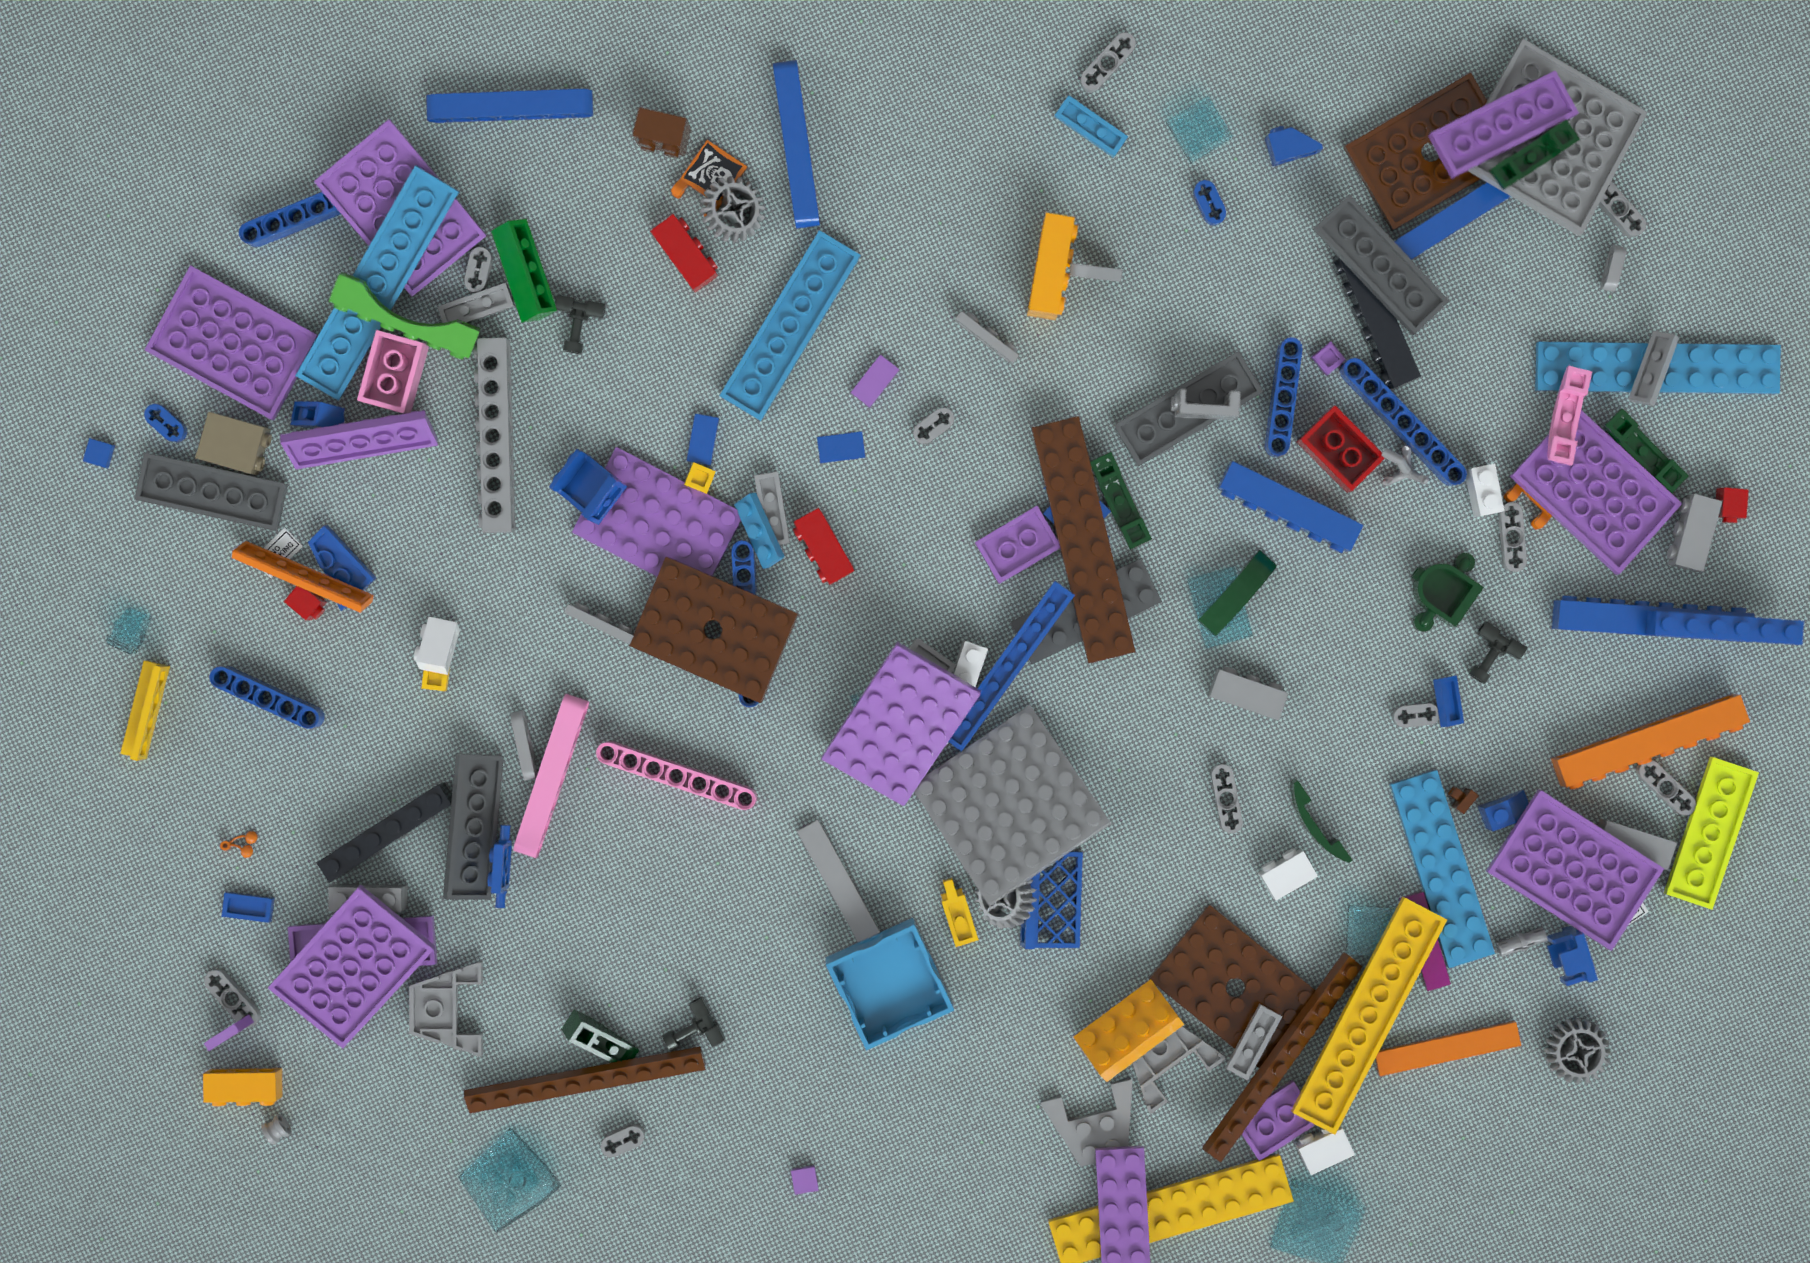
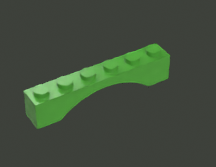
M345 272L339 274L329 302L334 303L333 307L340 311L347 312L351 310L358 313L357 317L362 320L371 322V319L380 322V326L390 331L398 329L404 332L403 336L411 340L417 341L420 338L427 341V346L436 350H440L442 347L449 350L451 356L462 360L464 357H470L481 329L459 319L434 324L406 319L383 305L372 293L366 281Z

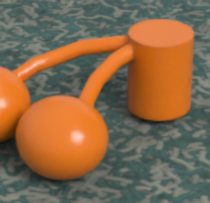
M249 831L246 835L234 837L230 842L223 841L220 844V848L224 851H229L231 846L238 847L241 850V855L244 858H249L253 854V848L250 845L240 847L231 843L238 838L245 837L248 844H253L257 841V834L254 831Z

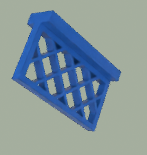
M1082 851L1069 852L1057 860L1047 872L1042 870L1043 876L1041 878L1040 873L1031 878L1033 880L1030 884L1031 888L1037 889L1032 893V897L1037 900L1031 903L1035 909L1029 912L1030 918L1024 920V923L1021 924L1020 946L1024 949L1080 948ZM1067 857H1076V867L1069 873L1061 863ZM1059 866L1066 876L1056 884L1049 875ZM1047 878L1054 888L1044 896L1039 891V886ZM1071 879L1075 883V891L1068 897L1060 887ZM1058 890L1066 900L1056 909L1048 899ZM1046 902L1054 912L1043 920L1039 916V908ZM1070 903L1075 908V912L1067 921L1060 911ZM1058 915L1065 924L1055 933L1048 923ZM1068 926L1074 932V942H1064L1059 937ZM1046 927L1053 936L1047 942H1038V933Z

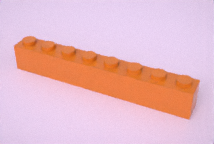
M1730 694L1551 758L1560 786L1569 787L1572 790L1582 787L1584 781L1590 779L1592 781L1602 780L1606 778V774L1609 772L1621 773L1629 770V765L1635 763L1638 765L1647 764L1652 761L1651 757L1672 755L1675 753L1674 749L1683 746V749H1688L1698 745L1697 741L1706 739V741L1717 739L1721 737L1720 733L1728 730L1729 733L1742 730L1744 724L1750 723V719L1741 695Z

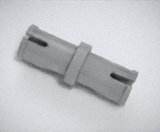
M1539 927L1523 934L1521 932L1516 933L1510 939L1496 942V948L1499 955L1504 957L1518 951L1525 952L1529 947L1547 942L1548 939L1543 927Z

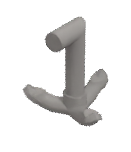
M1409 445L1403 446V456L1388 448L1384 449L1382 457L1396 463L1399 472L1385 477L1382 481L1383 485L1390 486L1406 478L1418 481L1421 484L1429 482L1428 476L1413 470L1411 465V448Z

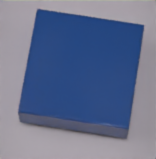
M89 438L83 462L109 469L115 445Z

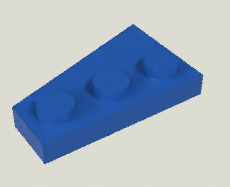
M328 525L323 526L308 541L320 569H323L325 575L363 591L377 578ZM337 603L340 611H343L347 608Z

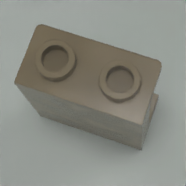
M208 412L195 458L258 475L265 465V458L263 456L265 449L271 443V429Z

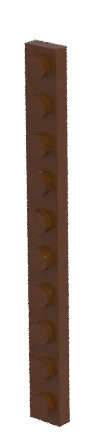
M1345 952L1342 953L1203 1145L1202 1149L1219 1162H1222L1229 1153L1230 1149L1363 966Z
M700 1046L464 1090V1100L469 1113H476L706 1070V1063Z

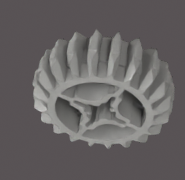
M729 176L727 182L722 177L718 179V184L715 182L710 184L711 190L706 189L704 191L707 198H702L700 202L707 207L701 208L700 213L707 214L702 219V222H710L711 225L707 227V230L715 229L714 237L717 238L723 234L722 239L724 242L728 241L731 237L732 242L736 243L739 238L745 241L747 235L752 237L755 235L754 229L758 230L761 228V224L758 221L764 220L765 216L759 212L764 211L765 206L758 203L763 200V197L755 196L758 188L749 189L751 186L750 181L743 185L742 177L737 178L736 182L733 176ZM730 191L740 194L745 200H738L734 193ZM721 193L723 196L721 199L723 206L722 209L716 211V199ZM729 207H740L736 212H725ZM749 208V219L744 226L742 222L744 220L743 210ZM720 219L729 220L735 228L725 225Z
M1029 879L991 906L988 905L980 891L976 889L974 892L978 894L979 898L974 902L980 903V908L977 911L984 912L983 919H990V925H997L998 928H1014L1023 924L1024 920L1030 918L1029 912L1035 909L1031 904L1037 900L1032 897V893L1037 890L1030 886L1033 880ZM1005 907V909H1009L1011 913L1006 914L1003 911H1001V909Z
M1575 1018L1573 1023L1571 1020L1566 1019L1565 1027L1558 1023L1557 1028L1559 1031L1550 1030L1553 1038L1545 1039V1042L1550 1044V1047L1544 1048V1052L1550 1054L1545 1058L1546 1062L1551 1063L1549 1069L1553 1072L1556 1071V1076L1558 1078L1564 1077V1080L1568 1083L1573 1080L1574 1083L1580 1084L1581 1079L1589 1083L1590 1075L1598 1079L1596 1072L1598 1070L1605 1072L1602 1064L1610 1063V1060L1605 1058V1055L1611 1054V1050L1605 1048L1610 1044L1609 1040L1604 1039L1606 1033L1602 1030L1599 1031V1026L1596 1024L1591 1025V1022L1587 1019L1582 1022L1581 1019ZM1576 1033L1589 1034L1593 1042H1581ZM1567 1039V1045L1561 1049L1563 1042ZM1577 1047H1580L1581 1049L1578 1050V1055H1575L1574 1053L1577 1052ZM1593 1054L1591 1061L1588 1063V1057ZM1562 1060H1574V1063L1578 1065V1069L1566 1068Z

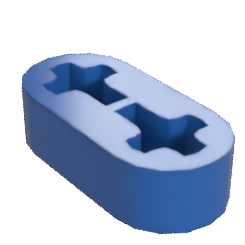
M1208 180L1200 181L1193 189L1194 199L1206 223L1213 226L1219 225L1226 217L1225 206L1214 184ZM1201 186H1203L1205 189H1210V192L1208 193V198L1210 201L1207 202V199L1204 195L1200 196L1198 194L1201 190ZM1212 204L1215 211L1220 210L1221 213L1218 216V220L1215 217H1209L1211 213L1209 205Z
M152 404L146 408L144 412L145 420L165 439L172 442H181L186 438L187 427L166 407ZM154 410H161L159 415L164 419L163 422L157 419L153 420ZM169 424L173 427L179 426L177 431L180 434L178 436H171L172 430L167 427Z

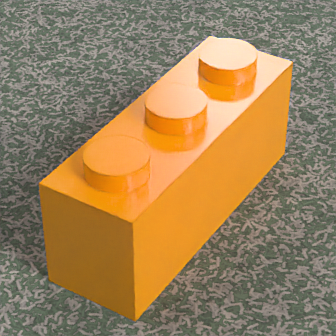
M282 1068L210 1069L203 1073V1103H212V1106L227 1105V1102H236V1106H247L251 1102H260V1105L268 1106L274 1105L276 1101L283 1097Z

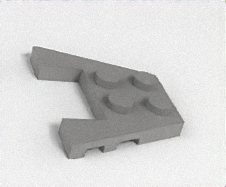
M483 961L409 985V1034L438 1044L442 1043L451 1046L459 1051L463 1050L472 1053L477 1057H482L483 1033H458V985L482 984Z
M1184 1026L1180 1027L1132 1063L1148 1112L1152 1114L1168 1102L1154 1083V1080L1189 1054L1195 1052L1208 1071L1226 1059L1225 1056Z
M1131 1078L1110 1083L1116 1105L1115 1108L1067 1119L1061 1096L1040 1101L1042 1108L1081 1167L1096 1163L1095 1148L1128 1146L1133 1084Z

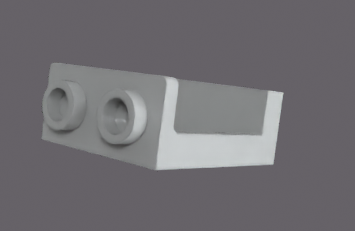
M1180 389L1174 394V397H1171L1170 409L1175 411L1174 417L1234 420L1239 417L1240 392L1230 391L1224 395L1223 406L1187 404L1185 402L1186 389Z

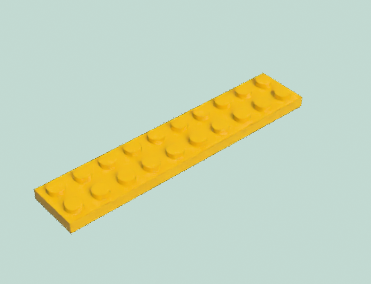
M1402 896L1291 1109L1292 1113L1336 1135L1447 919Z
M1280 1154L1267 1156L1261 1161L1258 1159L1146 1191L1149 1243L1294 1202ZM1098 1206L1048 1220L1060 1263H1083L1101 1257Z

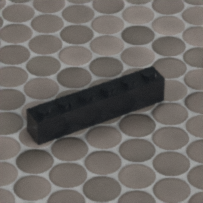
M1335 255L1332 262L1333 269L1343 280L1342 290L1345 296L1351 299L1353 316L1356 320H1360L1363 327L1360 329L1365 342L1369 341L1372 348L1370 351L1371 358L1375 364L1379 365L1381 370L1379 374L1381 381L1391 390L1421 377L1397 319L1347 265Z
M445 782L434 786L316 862L329 883L337 880L451 806L452 793Z

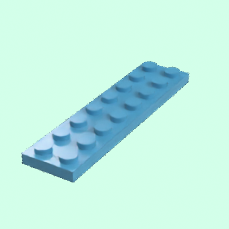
M818 231L719 395L721 398L762 421L861 255L822 231Z
M1432 770L1389 784L1430 911L1447 919L1438 937L1447 967L1452 968L1495 954L1438 771Z

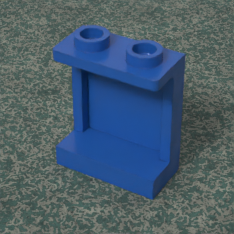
M576 449L568 457L567 463L561 471L554 476L549 488L559 493L581 511V515L587 520L599 525L627 488V485L589 454Z

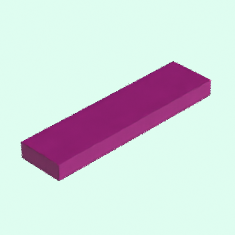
M1423 891L1404 896L1429 910ZM1438 939L1421 970L1427 991L1451 985Z

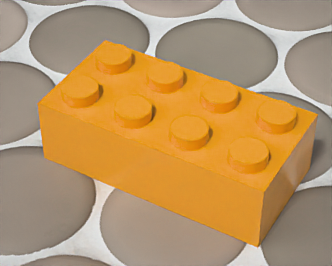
M1047 212L1045 214L1027 316L1056 320L1058 315H1062L1066 297H1061L1062 291H1066L1070 275V273L1065 272L1066 267H1070L1074 254V249H1070V243L1074 244L1078 231V225L1074 224L1075 217Z
M1150 979L1073 1038L1099 1075L1108 1082L1185 1024Z

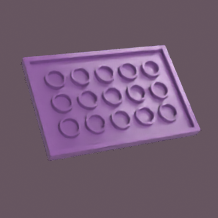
M388 119L314 182L366 244L370 246L416 165L436 178H440L395 124ZM456 198L404 287L412 297L487 236Z
M190 265L149 340L145 351L265 417L275 420L297 379L295 375L318 335Z
M1581 410L1575 441L1578 442L1573 465L1570 466L1548 460V433L1510 477L1615 575H1619L1682 503Z
M616 447L605 468L627 485V488L599 525L580 515L572 533L655 576H658L665 557H670L713 576L741 523L738 510L708 494L685 486V482Z
M896 642L822 754L821 760L900 805L905 806L980 696L981 690L901 643Z
M1538 789L1486 872L1612 951L1664 868Z
M360 884L274 979L268 989L341 1048H344L432 953L436 946Z

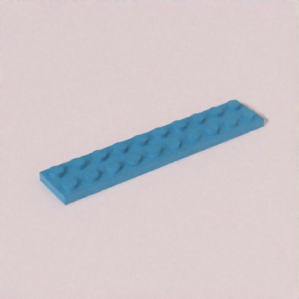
M417 165L412 170L353 274L354 277L366 281L372 293L390 310L395 305L460 192ZM334 308L295 376L339 401L372 345L376 330L380 331L381 323L371 319V322L362 320L357 317L358 313L351 310L343 312Z
M1537 342L1535 391H1559L1567 366L1592 371L1588 392H1631L1649 343ZM1677 344L1659 393L1779 394L1781 345Z

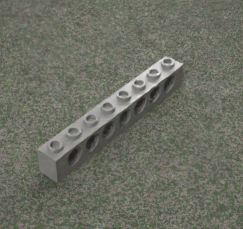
M477 338V345H474L473 348L474 359H478V369L474 370V380L478 384L479 393H475V406L479 408V417H476L475 425L476 431L480 432V441L476 443L477 456H480L481 465L477 466V478L481 480V490H478L477 498L478 504H482V514L478 515L479 528H482V533H516L511 344L507 338ZM490 358H496L498 362L493 370H488L487 361ZM491 382H497L498 390L494 394H489L487 391V387ZM492 406H497L499 413L497 417L491 419L488 416V410ZM493 430H498L500 435L498 441L491 443L489 433ZM493 454H498L500 457V463L496 467H492L489 463V459ZM494 478H498L501 482V486L497 491H492L490 488V482ZM495 502H499L501 505V512L498 515L491 513V506Z

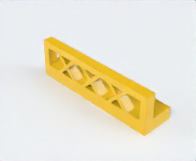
M148 660L143 662L120 754L131 756V760L147 759L170 666Z

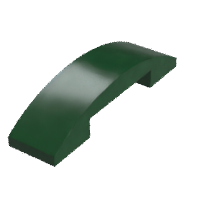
M1566 119L1514 155L1509 156L1492 167L1489 171L1502 190L1574 145L1580 138Z
M1621 408L1604 427L1615 442L1670 493H1673L1689 475L1673 459H1668L1638 428L1639 424Z
M1112 452L1090 461L1099 488L1129 549L1131 550L1151 540L1149 531L1139 515Z
M1258 550L1217 600L1200 616L1198 621L1214 636H1217L1260 589L1277 565L1261 550Z
M1291 780L1290 790L1293 805L1309 835L1323 849L1347 863L1353 861L1338 839L1334 838L1330 842L1327 841L1304 807V805L1312 800L1298 780Z

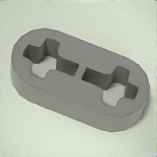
M1612 245L1600 284L1602 290L1610 292L1616 290L1626 257L1627 249L1625 247Z
M477 247L471 251L464 278L465 287L474 294L486 290L493 264L492 254L483 247ZM484 253L487 261H482L481 267L478 269L479 262L475 258ZM477 272H479L478 279L482 281V284L477 285L475 289L470 281L471 279L475 280Z
M940 408L917 424L913 431L915 441L922 445L928 444L947 431L954 422L952 411L947 408ZM939 413L950 416L948 418L949 424L941 423L937 427L934 425L939 420ZM930 426L933 427V430L928 433L929 439L926 440L924 437L918 438L920 434L919 428L922 427L925 430Z
M1431 703L1402 705L1395 708L1392 713V720L1395 725L1403 728L1432 725L1439 719L1438 708ZM1427 707L1430 711H1433V715L1429 717L1428 721L1426 717H1418V713L1426 712ZM1402 710H1404L1407 714H1413V718H1407L1405 720L1406 723H1403L1402 720L1398 719V715H1401Z
M630 1124L608 1134L601 1143L602 1153L612 1158L640 1146L645 1139L644 1128L639 1124ZM630 1130H633L634 1133L639 1132L638 1141H635L634 1138L625 1140L630 1135ZM609 1140H611L613 1143L621 1141V1143L616 1146V1151H613L612 1148L608 1149L606 1147L609 1143Z

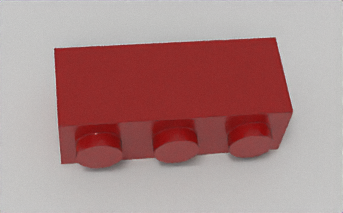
M672 214L650 230V232L696 293L718 277L715 272L718 266L710 256L705 258L701 250L704 247L695 236L691 239L686 232L690 228L682 217L677 219Z
M820 508L794 521L796 527L793 528V531L799 541L804 539L808 546L805 552L811 562H817L820 569L816 572L823 583L828 582L829 585H832L855 572Z

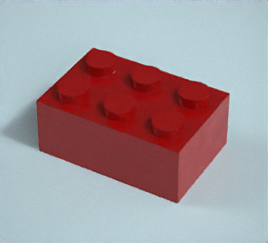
M1335 405L1330 407L1296 441L1346 493L1352 492L1385 459L1382 457V452Z

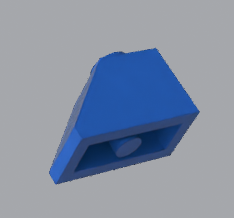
M1284 126L1273 128L1265 138L1272 167L1318 154L1323 149L1321 143L1292 127L1284 129Z
M295 401L290 425L309 429L339 425L344 423L345 408L323 402Z
M1520 790L1479 805L1478 809L1485 828L1490 831H1496L1517 823L1529 802L1524 790Z

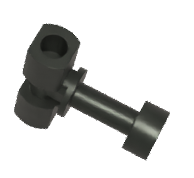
M557 295L555 302L557 311L569 313V318L573 319L570 340L564 341L563 351L582 354L583 344L579 343L583 321H588V317L604 319L606 304L588 301L587 304L577 302L572 297Z
M1487 621L1483 622L1476 634L1489 642L1487 647L1490 648V651L1480 666H1473L1469 672L1472 678L1483 684H1486L1490 678L1487 672L1499 654L1504 656L1507 653L1513 658L1520 660L1528 648L1513 638L1509 640L1500 634L1501 630Z
M703 996L689 1003V1007L695 1016L692 1018L693 1024L677 1033L670 1030L662 1035L667 1048L671 1052L680 1047V1041L697 1032L700 1036L705 1034L712 1047L725 1040V1036L718 1023L714 1024L709 1016L710 1009Z

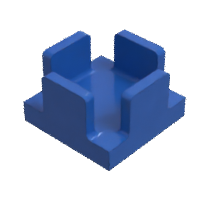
M1570 925L1562 928L1561 932L1547 936L1548 941L1552 943L1547 946L1554 968L1563 967L1565 975L1559 977L1561 983L1570 986L1583 981L1590 983L1598 980L1583 932Z

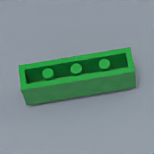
M527 219L507 221L493 229L491 233L521 323L538 321L556 312L557 308Z

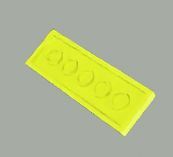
M1715 757L1709 758L1695 799L1696 807L1688 819L1664 894L1713 910L1759 772Z

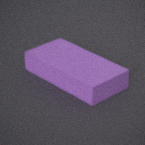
M880 355L851 391V394L870 408L898 373L899 369Z
M250 1015L245 1016L204 1043L208 1051L212 1050L254 1023Z

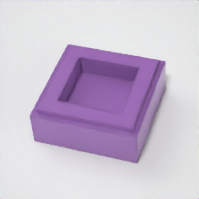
M1331 341L1311 357L1326 376L1346 360Z
M815 1165L791 1169L795 1195L819 1191Z

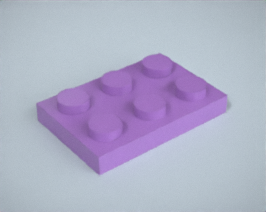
M1038 506L975 542L999 584L1060 548L1056 536Z
M1293 1080L1271 1093L1242 1133V1136L1259 1161L1315 1126V1124L1291 1112L1300 1094V1090Z

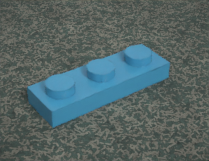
M1069 95L1054 116L1113 158L1128 138L1126 134Z
M749 493L734 504V506L738 510V515L762 568H770L785 556L757 494Z

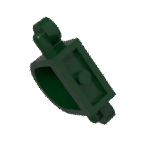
M1458 554L1454 559V566L1448 564H1433L1425 568L1418 566L1413 572L1411 578L1414 579V597L1417 603L1426 610V612L1417 613L1413 617L1412 623L1416 630L1421 632L1429 631L1433 627L1434 616L1450 627L1458 626L1484 588L1464 574L1471 571L1475 566V559L1471 554Z

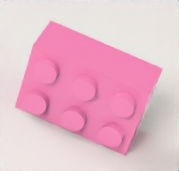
M376 330L357 401L402 414L410 413L429 346L422 342Z

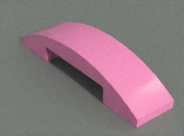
M1567 366L1550 425L1547 453L1548 460L1573 465L1578 442L1575 441L1583 398L1588 394L1592 371Z

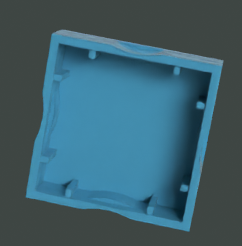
M914 918L825 957L826 967L840 996L844 999L850 1010L852 1022L866 1051L898 1037L909 1028L924 1025L955 1011L953 1002Z

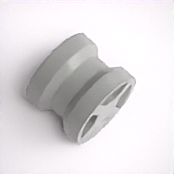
M281 1114L273 1117V1121L265 1122L261 1125L265 1138L272 1145L277 1144L281 1137H287L292 1134L289 1122Z

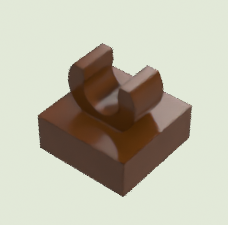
M1454 786L1447 793L1455 800L1451 807L1461 814H1465L1479 796L1472 789L1465 788L1462 792Z

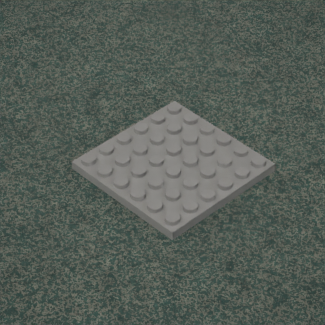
M1522 39L1485 105L1556 70L1579 112L1575 117L1567 121L1580 140L1504 190H1502L1489 170L1534 142L1549 130L1468 171L1580 236L1584 233L1648 112L1527 40Z
M1031 705L924 776L914 791L989 906L1112 824Z

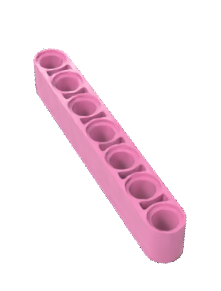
M565 694L514 844L513 851L533 858H537L540 853L589 706V701L569 694Z
M614 741L604 742L596 750L597 759L603 764L741 810L752 808L757 801V793L751 787ZM605 746L613 748L614 756L612 759L604 757L603 749ZM627 754H634L637 757L636 766L632 767L626 763ZM651 761H655L660 765V772L658 774H652L649 771L648 765ZM673 769L682 771V781L676 782L672 779L671 772ZM696 777H702L706 780V787L704 789H698L694 786V779ZM720 784L726 785L729 788L728 796H719L716 791L717 786ZM742 792L750 793L752 796L750 804L741 803L739 796Z

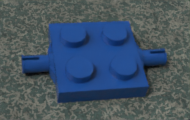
M500 825L499 842L494 844V848H491L489 853V862H493L492 872L488 874V886L491 887V893H496L495 908H505V899L510 883L511 825Z

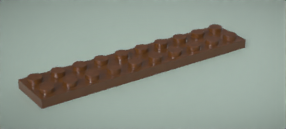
M1079 416L1031 427L1070 591L1075 594L1072 600L1087 662L1090 664L1135 653L1133 638Z

